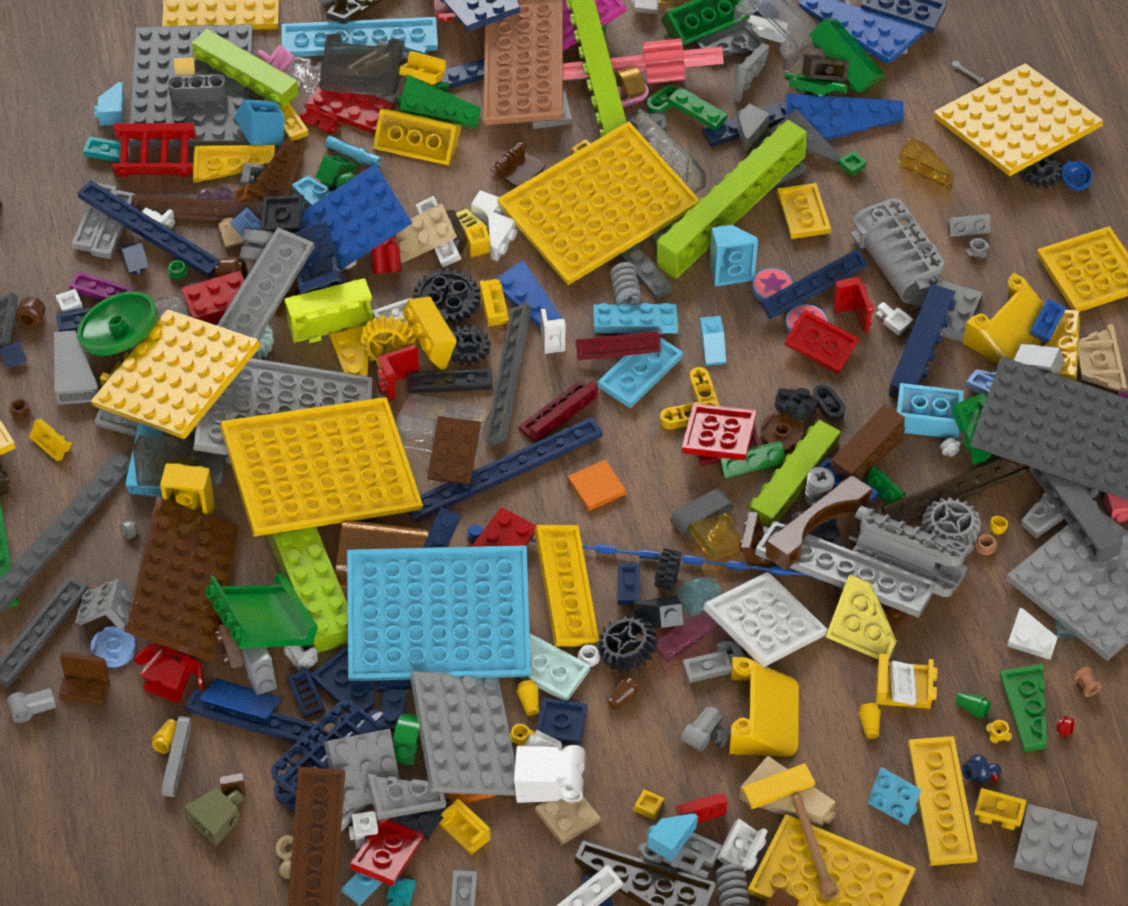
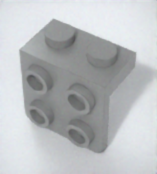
M119 578L111 582H105L95 589L87 590L82 595L75 622L80 626L106 615L119 629L125 627L133 595L132 591Z

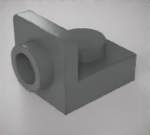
M244 163L241 186L247 182L253 185L264 170V165Z
M726 640L716 645V652H727L731 666L733 657H744L741 646L735 640Z

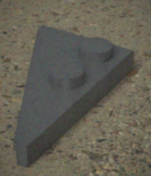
M797 109L768 131V136H771L779 125L790 120L807 131L806 152L813 155L816 153L825 157V160L837 164L839 159L842 158Z

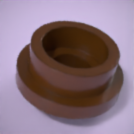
M22 398L13 400L9 407L11 416L17 419L25 418L31 411L30 404Z

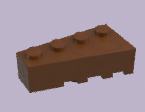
M884 404L831 459V472L844 481L851 475L860 480L868 470L903 441L905 417Z

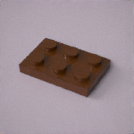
M438 416L427 475L428 480L471 486L481 428L480 421Z

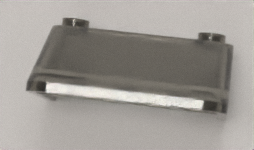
M328 34L325 41L319 87L327 91L380 96L395 95L402 75L399 74L400 67L405 64V41L390 39L386 47L342 43L340 34Z

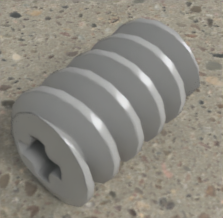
M623 262L614 266L610 276L617 305L622 303L640 304L642 301L640 298L641 292L634 264Z
M816 467L808 472L805 502L809 508L814 502L817 503L827 492H831L834 488V476L828 469Z
M728 864L723 865L716 871L720 906L749 905V900L746 898L748 897V891L745 890L747 883L744 881L746 880V874L742 872L744 866Z

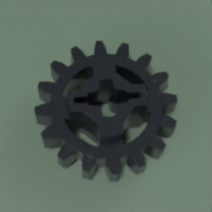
M1052 154L1021 170L1019 176L1024 177L1023 182L1029 181V186L1035 184L1037 189H1039L1043 185L1047 189L1048 184L1055 186L1056 182H1060L1062 162H1058L1059 157L1053 158Z
M465 324L464 329L457 326L456 332L451 330L457 340V348L454 347L451 355L452 362L459 360L461 366L464 362L471 366L472 362L479 364V359H486V354L490 353V339H488V333L483 334L482 328L476 330L475 325L468 328L467 324Z

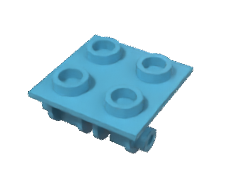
M881 767L867 803L908 826L912 815H915L918 807L916 804L922 789Z

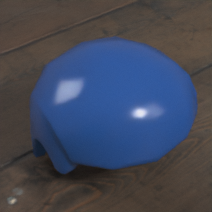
M1068 161L1063 166L1061 177L1068 189L1074 191L1084 190L1091 184L1093 173L1090 167L1082 161Z

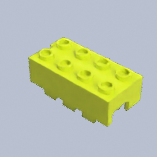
M365 278L284 299L287 312V326L293 342L296 343L307 339L309 343L321 341V336L328 334L330 338L331 333L365 325L369 320L373 321V311L370 306L372 295Z

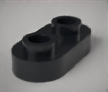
M824 384L814 388L813 397L817 401V407L830 421L843 419L846 407L830 386Z

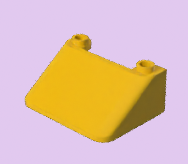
M1013 273L1008 278L1007 283L1009 287L1008 296L1011 299L990 320L985 314L974 315L966 322L963 343L998 365L1001 356L1014 360L1021 344L1041 346L1044 343L1042 340L1029 334L1044 303L1027 281L1016 273Z
M733 657L731 680L750 681V719L739 718L732 724L729 754L779 757L795 755L798 751L799 734L798 682L781 672L767 666L763 667L758 662L749 658Z

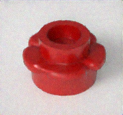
M1067 715L1062 719L1059 718L1056 730L1060 732L1062 738L1064 736H1072L1075 724L1074 719L1068 718Z

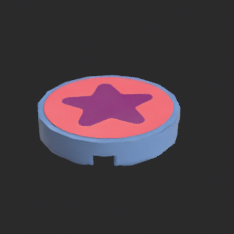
M767 268L755 275L752 281V292L757 299L762 301L793 284V280L783 270Z

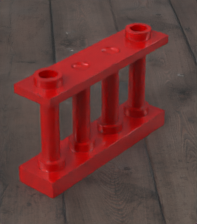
M114 123L115 137L121 140L120 163H112L114 176L178 175L180 177H188L193 175V163H188V146L190 139H196L194 123ZM131 139L141 140L140 163H128V144ZM150 139L161 140L160 163H148ZM170 139L181 140L180 163H168Z

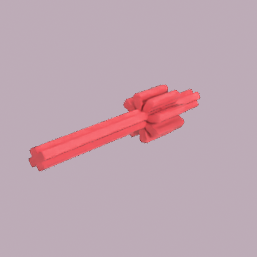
M682 39L644 42L643 55L610 58L613 72L636 66L640 73L646 72L648 84L685 80V68L724 64L722 46L683 50ZM585 61L563 63V81L589 78V75H585L582 63H585Z

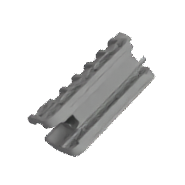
M889 199L859 211L852 218V222L858 231L851 232V236L860 249H867L904 303L912 304L916 310L921 308L931 283L941 286L937 275L943 271V258L901 200ZM906 220L909 224L901 225L899 221ZM920 249H927L930 253L922 254Z
M860 506L855 518L861 520V533L859 538L849 536V540L856 542V546L853 548L854 552L937 583L934 594L949 597L954 593L968 570L967 566L963 565V562L968 553L974 550V545L969 544L966 546L951 539L946 541L937 537L936 533L929 534L923 532L921 527L913 528L906 525V522L903 520L898 522L891 519L890 515L886 514L883 516L877 514L875 509Z

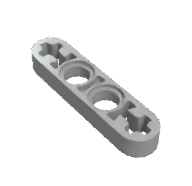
M179 716L163 779L162 796H176L191 734V717Z

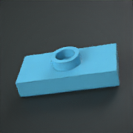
M357 872L342 888V892L358 905H361L382 882Z

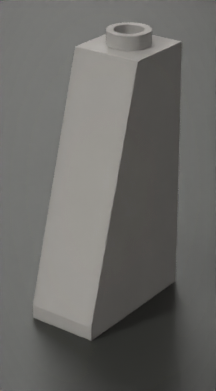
M76 331L54 332V382L57 405L88 403L98 393L97 383L77 338Z

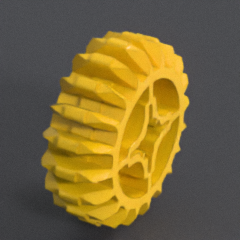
M383 314L381 319L375 316L373 321L369 320L367 326H364L360 337L364 356H369L370 361L376 360L377 364V357L385 353H391L407 346H417V336L413 334V327H408V321L401 322V316L398 319H394L393 315L386 318Z

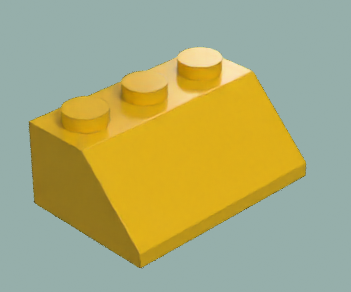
M431 297L409 299L403 311L404 319L408 321L409 326L413 327V334L417 336L421 348L425 351L428 358L442 371L446 370L457 340Z

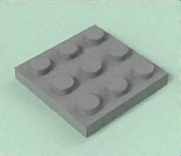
M390 729L324 742L329 769L345 770L343 810L373 804L366 779L367 774H374L376 777L388 778V776L397 777L400 780Z
M1028 804L1013 868L1083 886L1097 821Z

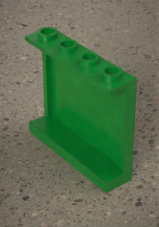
M276 573L272 585L221 587L215 576H211L209 585L206 586L205 590L206 597L212 603L215 612L218 613L223 625L227 628L239 649L313 645L318 626L284 573Z

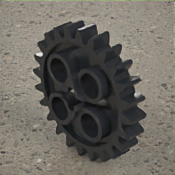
M448 268L443 273L438 269V274L430 271V277L423 275V281L418 280V286L414 287L413 299L431 297L447 325L448 322H452L455 326L456 320L464 323L463 317L470 319V313L475 314L476 308H479L480 293L479 287L476 286V281L471 280V275L465 277L464 271L457 274V269L452 273L449 272Z

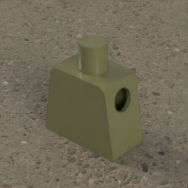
M213 789L185 806L186 818L217 846L239 821L240 816L237 805L244 799L236 789L227 796L219 789Z

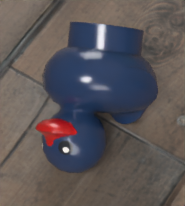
M981 754L970 756L968 762H965L962 766L964 777L977 783H984L989 778L996 782L1002 773L1001 767L998 764L991 763L988 765L986 758Z

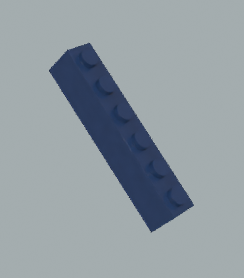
M931 283L891 380L889 395L898 398L900 383L923 386L921 384L922 379H927L930 370L928 364L930 361H934L937 353L935 347L942 342L944 333L941 332L943 328L947 329L950 321V316L948 315L950 311L954 312L957 300L954 299V290Z

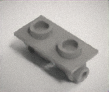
M990 214L951 217L947 219V225L950 227V237L990 233Z

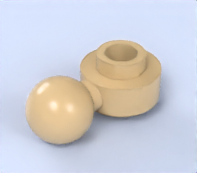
M289 835L281 837L276 844L278 856L284 859V862L279 867V873L285 879H290L292 849L289 851V848L293 843V836Z

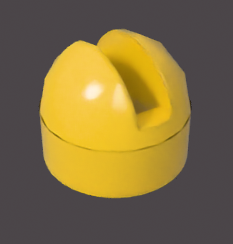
M1002 516L992 517L989 524L990 531L995 535L1003 534L1007 529L1008 521Z

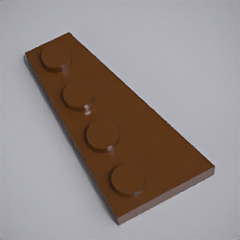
M287 139L246 194L260 201H263L264 197L289 196L305 147Z

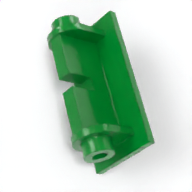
M872 467L865 483L879 492L878 496L886 504L906 497V492L902 491L897 485H893V481L883 470Z

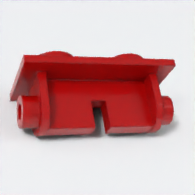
M303 104L306 109L305 112L300 114V119L303 123L315 127L319 121L320 123L317 128L328 134L336 133V125L342 127L336 114L329 111L325 113L314 104H311V106Z

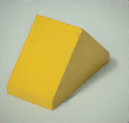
M195 57L174 59L175 76L196 75Z

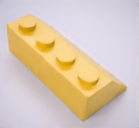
M380 109L373 149L449 166L458 146L462 126L389 109Z

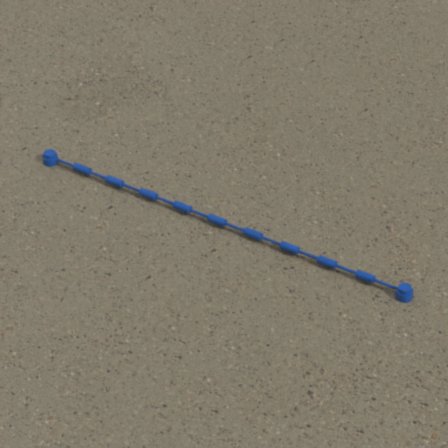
M472 525L467 530V540L474 544L484 529L479 525ZM596 544V547L582 545L585 549L595 550V553L615 555L618 552L639 555V558L659 560L660 552L640 549V552L619 550L616 549V546ZM684 555L682 557L684 564L702 566L703 563L727 566L726 569L746 571L747 568L771 571L770 574L790 577V574L810 576L802 572L791 571V568L784 570L780 566L771 565V568L749 566L747 562L727 560V563L703 560V557Z

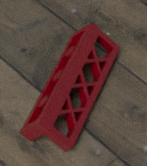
M662 331L576 339L578 361L662 352L660 337H663Z
M579 380L519 425V430L534 443L546 438L598 398V385L593 380L587 385L582 380Z

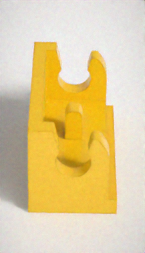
M500 280L480 281L479 292L487 327L507 324L509 316Z
M459 798L441 814L444 818L440 821V826L470 855L490 840V828Z

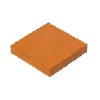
M606 460L568 476V482L588 511L626 495L625 487Z

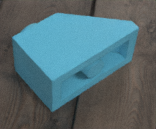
M118 82L98 97V106H94L95 118H99L100 126L124 123L125 95L123 82Z
M721 316L700 318L699 336L705 366L726 364L725 339Z
M693 813L661 819L656 826L652 825L647 833L648 848L672 861L697 828L698 816Z

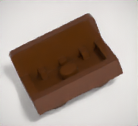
M749 512L748 520L744 522V537L740 539L739 548L740 551H743L747 563L767 564L768 559L755 555L758 544L770 528V526L761 524L758 512Z

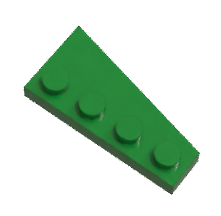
M407 75L400 112L477 128L481 107Z

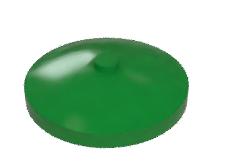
M131 291L113 295L101 301L86 313L78 326L77 338L83 349L93 355L106 356L125 351L139 343L150 333L156 324L158 309L153 299L142 292Z

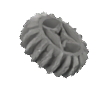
M951 497L947 501L941 498L939 503L933 501L932 505L928 506L923 514L922 530L929 534L936 533L937 537L946 541L951 539L968 546L975 543L978 535H980L981 519H979V512H974V506L968 507L967 501L961 503L959 498L956 501H953Z

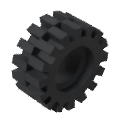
M666 548L662 550L656 569L654 587L670 591L674 589L681 566L682 552Z

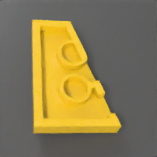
M367 324L330 334V341L343 373L368 377L369 356H364L360 340L362 330Z

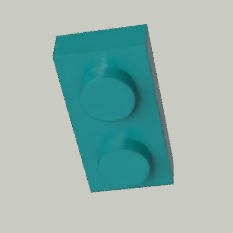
M89 136L83 149V154L85 157L120 162V142Z

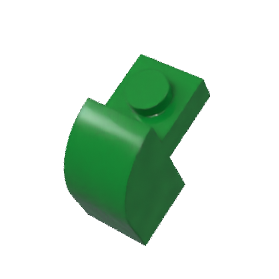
M403 713L398 719L393 738L395 740L394 753L396 763L415 765L418 744L421 741L416 715Z

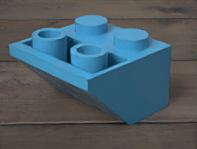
M243 100L234 118L250 145L282 146L284 144V113L277 102Z

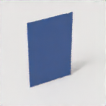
M216 678L199 699L267 719L283 698L269 693L257 695L252 688Z

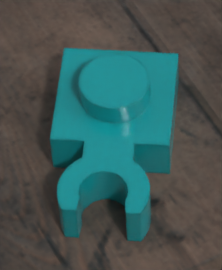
M399 877L394 886L389 888L387 901L390 903L387 906H410L416 888V881Z

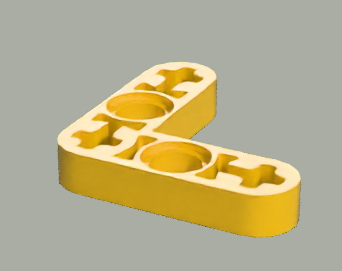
M701 367L692 369L689 380L696 400L694 404L720 406L708 371ZM696 376H699L702 379V384H700L699 379ZM707 391L710 393V396L702 397L699 393ZM693 403L663 409L660 413L661 426L665 429L688 426L689 418L684 414L692 411Z

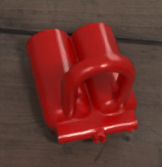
M396 236L389 238L371 250L373 274L402 271L399 243L396 242Z

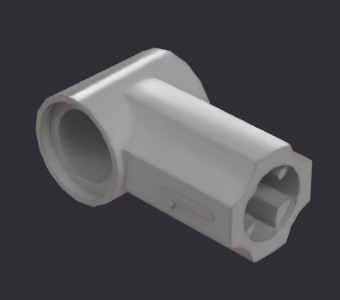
M50 688L28 695L23 692L14 693L7 699L12 719L16 723L26 722L31 719L33 714L56 708Z
M706 707L694 723L688 724L685 728L681 741L702 752L708 745L712 733L723 720L719 710L714 707Z

